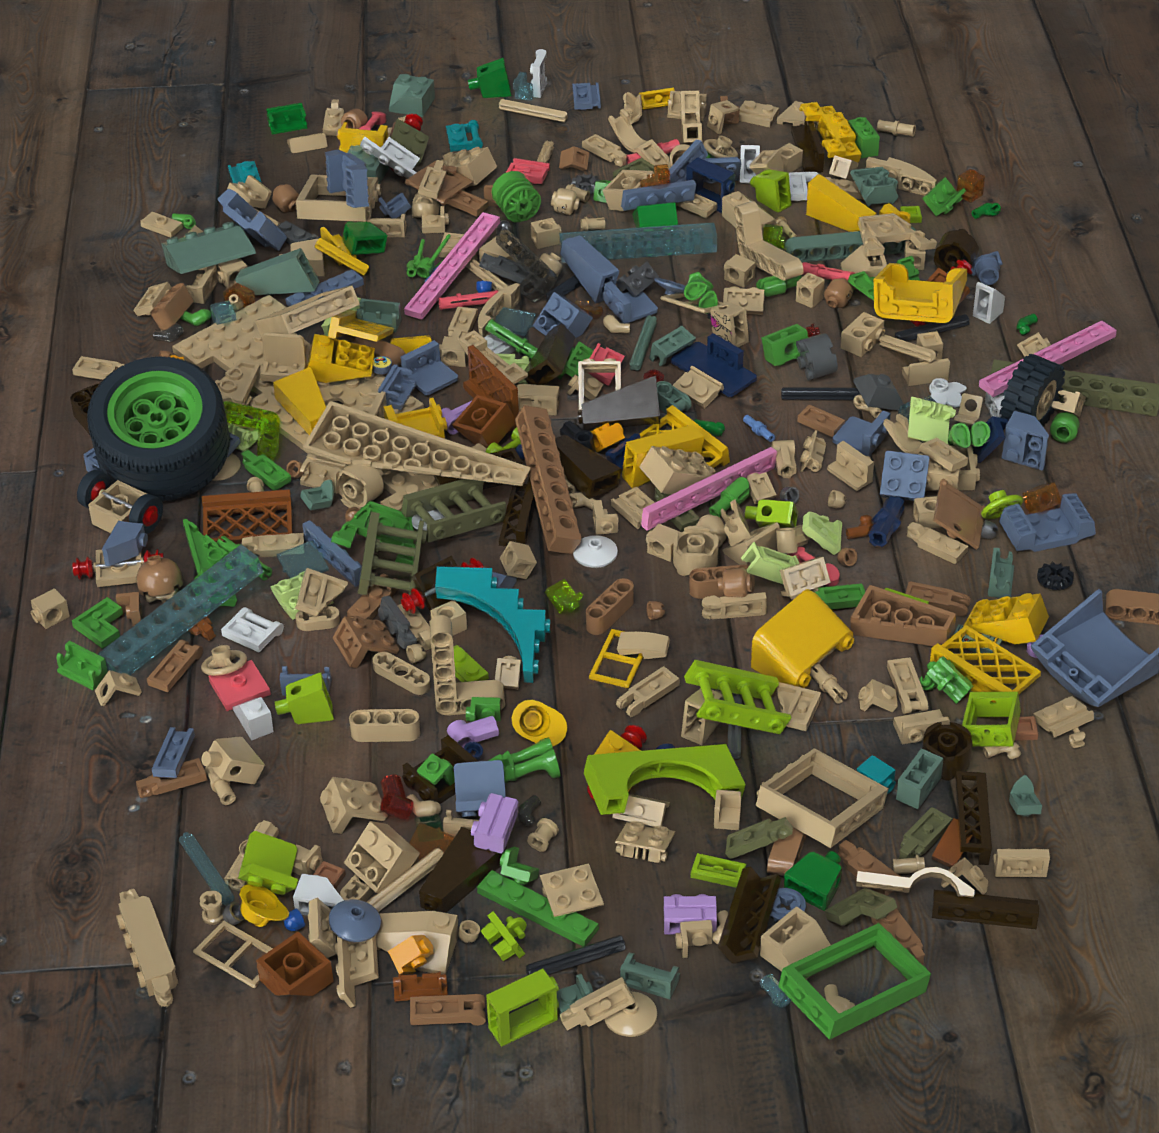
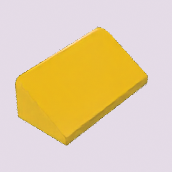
M674 87L640 92L642 110L668 106L670 91H675Z
M429 335L390 339V344L402 348L406 354L432 342Z

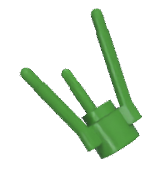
M450 234L446 236L432 258L425 257L421 259L425 243L424 239L421 240L417 259L414 263L416 273L420 277L428 278L432 271L442 263L443 260L434 266V261L450 239Z

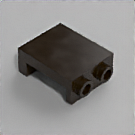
M449 735L441 739V750L434 754L440 759L447 760L453 767L457 763L479 762ZM425 760L415 767H412L407 762L403 764L402 778L404 783L409 788L412 787L418 792L423 801L431 800L441 804L456 794L455 782L449 786L440 780L434 785L418 774L417 769Z

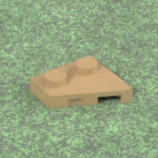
M779 682L776 691L780 712L790 714L792 717L786 727L807 731L821 701V692Z

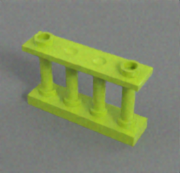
M694 660L684 675L686 683L700 686L705 700L696 713L698 718L781 734L792 718L790 714L776 712L771 695L779 685L777 677ZM711 688L721 690L724 700L714 699ZM732 693L742 695L745 705L735 703ZM752 697L762 699L765 709L757 708Z

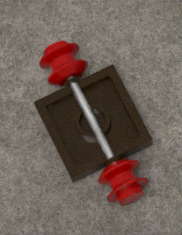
M452 555L411 576L417 589L412 588L411 595L407 593L402 594L401 604L405 611L414 614L416 613V607L424 609L425 604L430 611L452 601L437 598L435 588L437 567H458ZM470 558L469 565L466 562L461 563V567L484 568L481 561L475 558Z

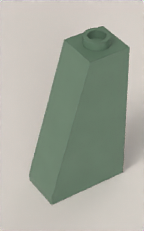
M301 248L240 270L235 278L236 285L242 290L244 296L315 291L320 282Z

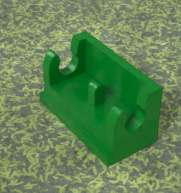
M302 103L266 109L268 126L272 135L308 129L305 119L306 113Z

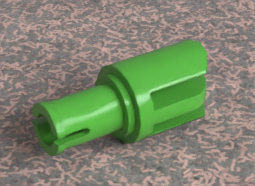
M800 275L783 281L775 276L759 279L756 283V288L764 290L766 297L784 294L787 288L796 287L797 281L802 277Z
M739 477L721 492V499L709 508V513L721 517V509H724L725 512L729 508L732 509L731 501L736 499L738 505L750 496L748 480L745 477Z

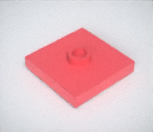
M252 660L247 661L242 668L235 672L220 676H208L210 684L226 711L232 710L233 706L254 698H264L271 695L270 688Z

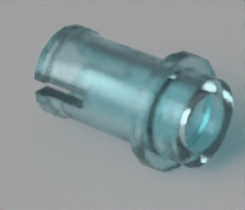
M768 974L762 978L760 986L772 998V1003L775 1006L781 1008L787 1006L791 999L778 987L779 982L775 976Z

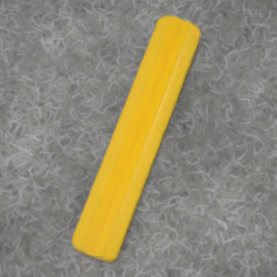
M322 238L317 240L315 248L361 275L367 273L369 265Z

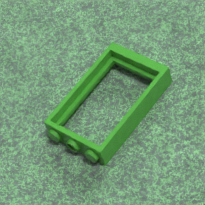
M877 923L784 967L778 987L830 1040L925 993L931 973L880 923ZM874 946L907 981L839 1014L806 978Z

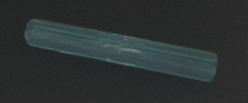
M183 833V836L179 838L180 844L210 889L222 895V905L228 906L234 901V895L193 834Z

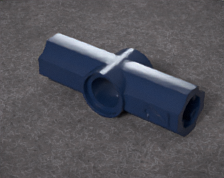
M890 496L873 517L872 522L874 524L868 534L869 542L873 546L883 547L887 544L891 534L900 526L902 521L899 518L905 507L903 504L904 500L899 496Z

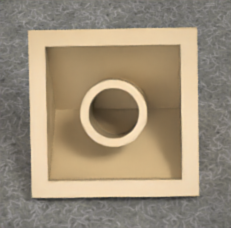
M776 522L750 532L751 537L733 546L729 545L722 551L739 565L750 566V562L742 561L741 557L753 542L759 547L763 546L776 551V530L780 526Z

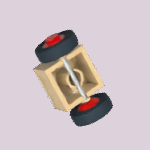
M100 470L89 471L82 478L77 489V500L82 506L89 509L92 524L109 533L112 532L118 521L144 524L145 533L148 534L157 527L162 518L163 503L158 497L146 494L119 480L111 485L109 475Z

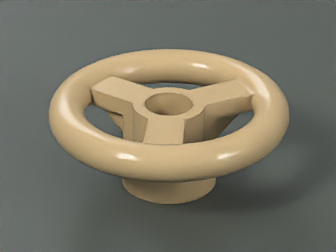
M719 136L717 140L707 139L704 141L703 145L706 151L716 158L738 157L737 151L731 146L732 140L725 136ZM712 144L715 149H712L709 145Z
M228 645L217 646L212 649V656L202 663L201 669L205 674L211 676L226 675L242 668L247 662V655L239 650H230ZM235 657L240 658L235 664L231 662Z

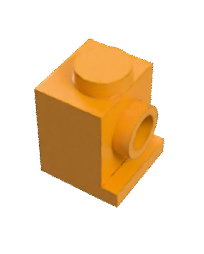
M608 422L591 431L596 452L625 438L624 430L619 423L610 426Z
M412 935L388 951L398 973L401 975L413 974L416 972V968L427 963L426 958L434 954L433 945L425 935Z

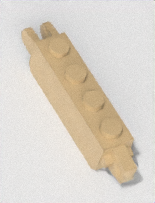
M135 889L119 893L121 903L118 904L120 914L116 915L120 930H126V933L123 934L126 948H132L133 950L130 953L132 965L134 968L139 967L140 972H137V978L140 987H146L149 996L155 995L159 1006L168 1007L173 1001L171 989L177 986L178 979L175 973V964L151 900L146 896L139 897Z

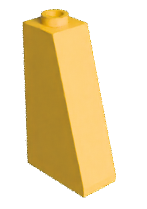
M820 174L808 182L806 215L848 232L860 231L858 226L859 217L876 215V212Z
M308 367L274 381L273 386L275 399L310 436L326 405L314 373Z
M689 425L626 442L622 478L632 489L650 481L640 469V465L651 446H665L672 450L681 449L685 452L702 454L703 434L694 425Z

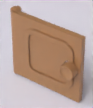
M434 161L428 166L434 168L436 161ZM443 165L446 176L437 199H435L444 206L449 199L473 184L472 180L456 172L457 168L451 165ZM428 166L407 178L405 184L419 190Z
M943 478L939 483L933 521L945 528L950 538L956 539L958 537L977 550L980 544L984 519L981 516V511L985 506H981L947 483L948 481Z

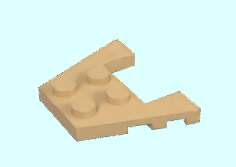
M894 213L859 217L858 226L867 257L883 255L885 248L882 244L885 242L899 243L903 240H911L919 250L936 249V240L933 238L928 240L925 238V233L920 230L914 231L911 229L910 223Z

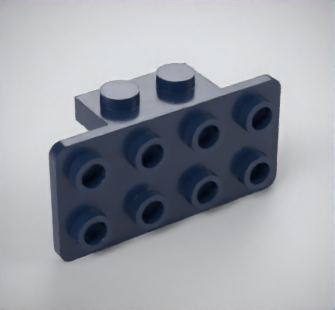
M714 333L707 337V346L701 342H695L671 358L673 365L687 373L691 370L690 367L694 366L721 382L724 390L719 392L728 397H733L757 380L756 374L743 367L744 351Z

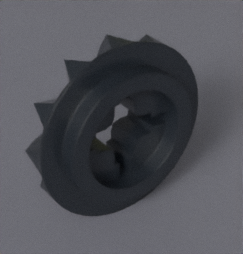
M1052 561L1050 565L1044 563L1042 568H1038L1037 579L1041 585L1048 589L1063 590L1073 584L1074 572L1070 571V566H1063L1062 562L1055 564Z

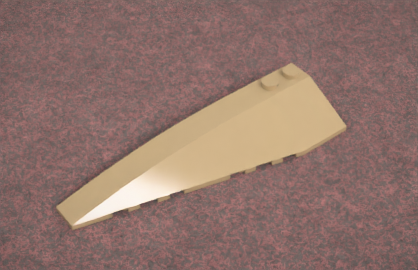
M333 401L328 403L303 446L304 451L343 464L355 465L361 463V465L367 467L523 486L531 470V467Z

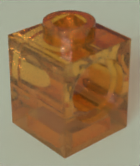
M967 170L958 176L957 192L965 188L966 191L962 197L964 200L972 203L983 195L985 176L975 170Z
M1055 482L1041 484L1022 493L1024 504L1029 514L1043 512L1061 504V498Z

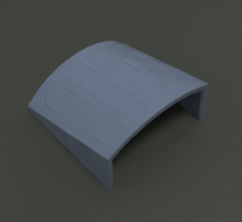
M1100 589L1095 591L1031 645L1032 651L1042 665L1066 690L1081 701L1096 707H1100L1159 673V648L1152 654H1148L1131 641L1104 613L1102 591Z

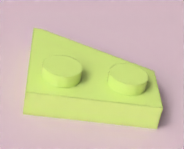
M810 511L803 516L802 531L805 535L815 540L823 549L828 550L833 555L837 554L841 550L842 522L840 520L830 522L827 516H819L817 513Z

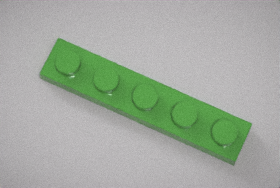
M493 870L477 886L478 894L582 947L586 946L599 930L598 923L576 912L554 917L546 897Z

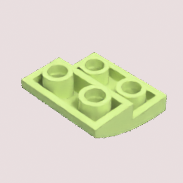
M305 571L271 586L276 599L292 620L296 619V614L300 611L295 609Z

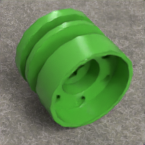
M519 171L504 173L493 184L492 198L509 220L523 222L529 220L539 210L541 204L540 194L523 173Z

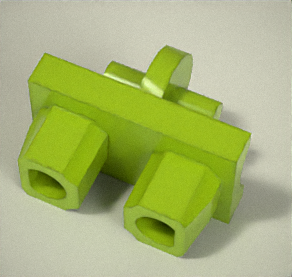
M494 911L487 915L491 922L481 932L490 944L501 936L504 938L493 947L500 958L505 961L514 954L519 959L524 956L525 952L514 937L518 936L519 939L525 937L524 930L527 926L525 920L521 917L513 918L509 916L506 919L508 924L505 927Z

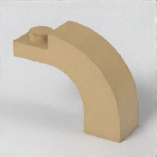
M681 91V133L683 144H692L696 139L702 141L699 91Z

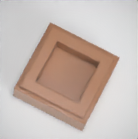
M1035 716L1020 717L1015 740H1037L1038 730Z
M323 861L313 875L327 877L336 889L346 876V872L343 868Z

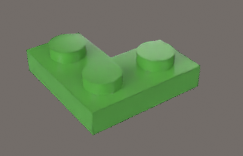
M106 597L73 619L72 625L73 628L103 649L120 637L119 630L110 623L123 615V610L121 606Z

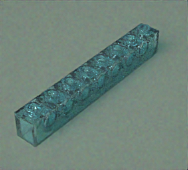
M714 223L559 233L560 252L563 240L581 235L607 260L717 252V233ZM561 256V262L564 263L565 260Z
M242 544L99 652L98 655L105 658L107 671L111 670L131 675L262 574L263 569L258 556Z

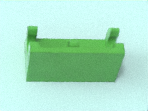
M68 641L65 644V657L63 654L57 653V672L94 690L108 672L105 658Z

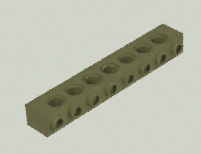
M994 359L990 375L1015 362ZM1063 370L1065 371V376L1063 377L1065 382L1062 385L1063 390L1072 393L1077 391L1086 397L1084 406L1157 417L1159 384ZM1059 395V402H1063L1065 395Z

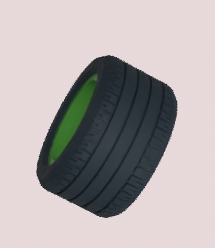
M155 356L137 359L124 364L103 379L94 391L89 403L87 413L89 433L98 465L102 472L109 475L111 484L119 480L146 494L158 497L162 502L165 500L172 501L173 499H181L201 490L202 487L208 485L218 475L224 466L230 447V433L223 398L217 384L208 373L191 362L174 357Z

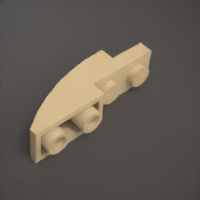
M868 157L866 160V168L883 167L888 170L889 177L895 178L898 181V189L925 196L936 185L937 180L907 162L891 157L887 161Z

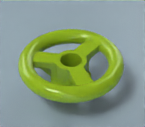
M1005 490L994 492L988 497L990 503L983 508L981 516L984 519L999 518L1005 507L1014 504L1021 506L1023 498L1020 495L1007 496Z

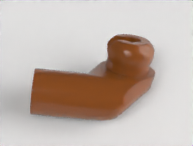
M863 515L860 517L861 523L858 527L846 528L847 539L867 536L874 524L870 515Z

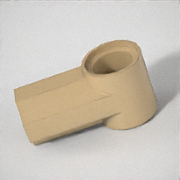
M794 440L772 441L771 447L777 451L776 467L778 475H781L783 478H791L792 475L796 474Z
M803 525L776 530L778 552L794 553L798 551L797 547L808 544V541L812 538L806 536L802 531Z

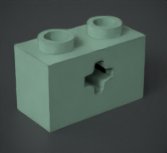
M921 748L898 779L896 800L919 809L941 779L943 758Z

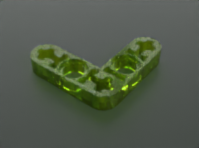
M225 401L224 408L227 423L258 429L257 456L264 454L274 461L279 449V416L272 411ZM244 414L251 415L254 419H248ZM263 434H269L273 439H268Z

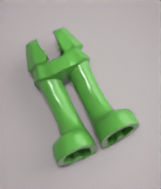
M699 271L690 274L689 281L684 287L686 299L696 300L701 297L698 302V307L700 308L717 306L718 303L716 292L712 290L714 287L712 283L702 277Z
M984 421L975 422L971 426L970 431L964 423L954 424L951 430H949L948 445H955L959 448H968L970 445L974 447L982 446L990 437V428Z
M549 737L541 739L536 744L519 752L510 754L509 751H506L504 754L496 755L488 760H500L503 762L505 783L516 781L517 778L537 770H546L551 778L561 777L556 755Z

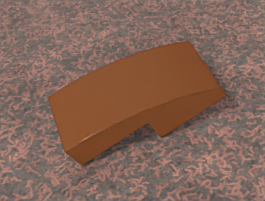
M953 818L932 855L933 860L950 868L960 861L964 853L960 852L959 824L956 818ZM969 836L966 839V843H971L974 836Z

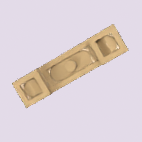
M515 283L500 290L483 306L478 318V334L483 338L491 334L485 330L486 325L491 319L495 320L504 309L512 311L520 302V284Z
M475 330L458 338L459 344L467 355L468 346L474 345L513 384L528 377V373L516 363L509 365L487 347V340Z

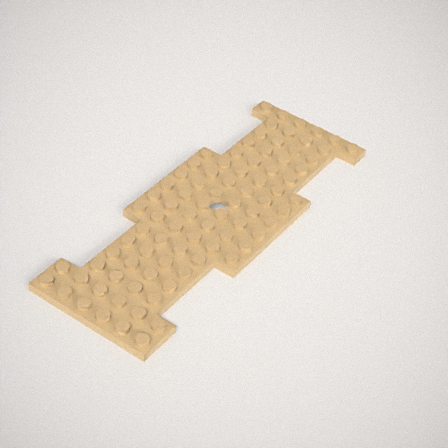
M267 295L172 346L174 354L178 357H184V361L191 362L201 369L213 362L225 371H228L239 360L259 363L260 372L251 388L258 396L250 400L247 408L303 450L309 434L275 399L273 382L261 381L260 376L265 359L262 338L255 320L287 308L270 295ZM304 340L306 363H308L311 344ZM372 371L370 377L329 383L317 381L326 407L330 401H340L345 406L361 411L364 401H374L373 398L365 397L366 392L378 393V389L386 377ZM410 395L402 410L394 409V412L399 414L424 409V404ZM479 443L471 447L483 452L487 449ZM380 468L383 473V488L392 494L381 501L380 504L402 511L403 495L438 486L434 475Z

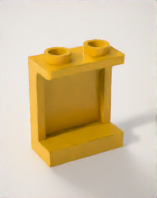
M344 122L341 129H338L337 134L338 140H340L339 150L347 153L351 145L360 146L364 137L382 147L388 138V126L380 125L378 131L351 129L348 128V122Z
M429 398L428 408L395 414L392 405L383 406L384 419L445 439L444 430H447V422L445 417H442L441 407L439 404L436 405L434 398Z

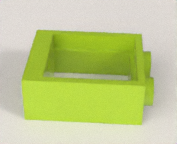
M970 692L962 726L971 733L972 747L1014 746L1021 713L1018 692ZM978 717H1009L1007 725H976Z
M544 969L538 970L486 995L488 1028L501 1047L558 1020L557 1008H559L557 992L559 987L554 977H549ZM535 999H538V1001H535V1002H533V1003H531V1004H529V1005H527V1006H525V1007H523V1008H521V1009H519V1010H516V1011H514V1012H512V1013L509 1014L510 1011H512V1010H514V1009H516V1008H518V1007H521V1006H523V1005H525V1004H527V1003H529V1002H531V1001H533V1000H535Z

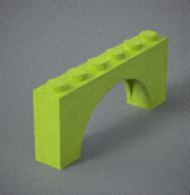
M726 744L588 755L584 769V776L601 815L624 813L629 797L628 790L633 785L651 778L666 777L691 782L707 791L714 800L716 799V790L740 791L742 799L746 785Z

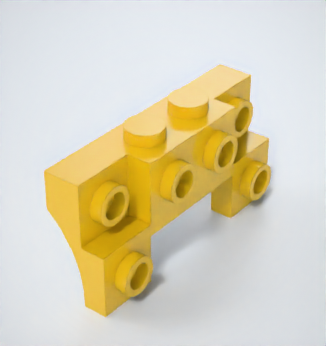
M818 102L800 104L799 110L803 111L806 115V121L819 122L817 129L824 139L821 145L822 148L825 147L827 150L828 158L839 156L857 163L860 161L862 153L855 144L856 134L851 129L848 120L845 119L842 112H836L833 106L820 107Z

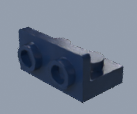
M995 416L988 419L986 423L990 428L989 439L982 446L974 447L972 445L973 454H977V463H981L1005 439L1003 430L1006 428L1008 419Z

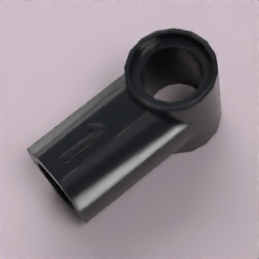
M571 421L564 423L560 429L561 436L567 435L595 452L592 432L581 429L576 423Z

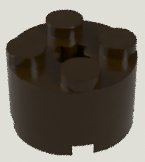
M965 229L949 231L942 236L935 250L934 263L937 268L942 269L946 273L951 270L952 266H958L957 260H966L972 266L978 254L979 246Z
M942 722L934 723L926 729L923 738L922 749L943 758L941 779L946 781L952 780L956 775V771H966L971 760L973 745L971 733L967 728L955 722H950V725H942Z

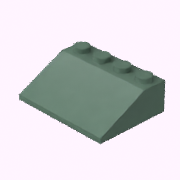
M234 222L223 223V227L216 229L215 227H208L204 229V232L198 234L197 232H189L185 234V237L179 239L178 237H171L166 239L167 242L161 243L167 266L180 274L256 254V251L242 227L236 223L234 224Z

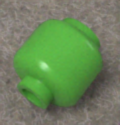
M1058 413L1053 418L1050 426L1052 437L1061 443L1072 441L1076 438L1079 431V420L1072 413Z

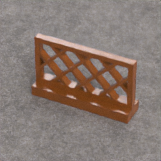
M474 345L468 346L469 380L463 382L464 389L473 398L476 395L507 403L516 418L519 414L518 388ZM516 423L511 427V429L508 432L515 430V428L517 427Z
M290 489L202 496L203 535H209L214 530L218 531L221 535L217 538H211L216 543L222 536L228 537L235 544H241L242 538L293 533ZM287 510L281 518L274 514L276 511ZM257 512L265 513L259 519L252 515L253 513ZM232 514L243 515L237 521L230 517ZM208 516H221L215 522L208 519ZM269 517L276 520L270 527L263 523ZM246 519L254 522L248 529L241 525ZM225 520L232 524L226 530L219 526ZM283 525L288 529V532L277 533L275 529ZM259 526L266 530L259 535L253 533ZM236 528L243 532L240 536H232L230 533Z

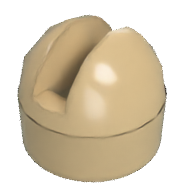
M832 490L828 497V506L835 509L842 508L846 504V496L840 491Z
M420 644L407 646V657L412 664L420 662L425 658L426 652L422 651L424 646Z
M472 920L461 922L458 930L461 941L464 943L475 942L479 936L480 926Z

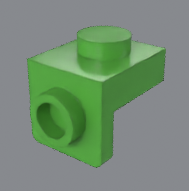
M433 753L417 769L420 776L434 785L440 780L449 786L455 782L454 767L447 760L440 759Z
M514 846L503 852L500 859L502 875L512 877L513 881L519 884H528V882L538 879V868L517 862L518 847Z

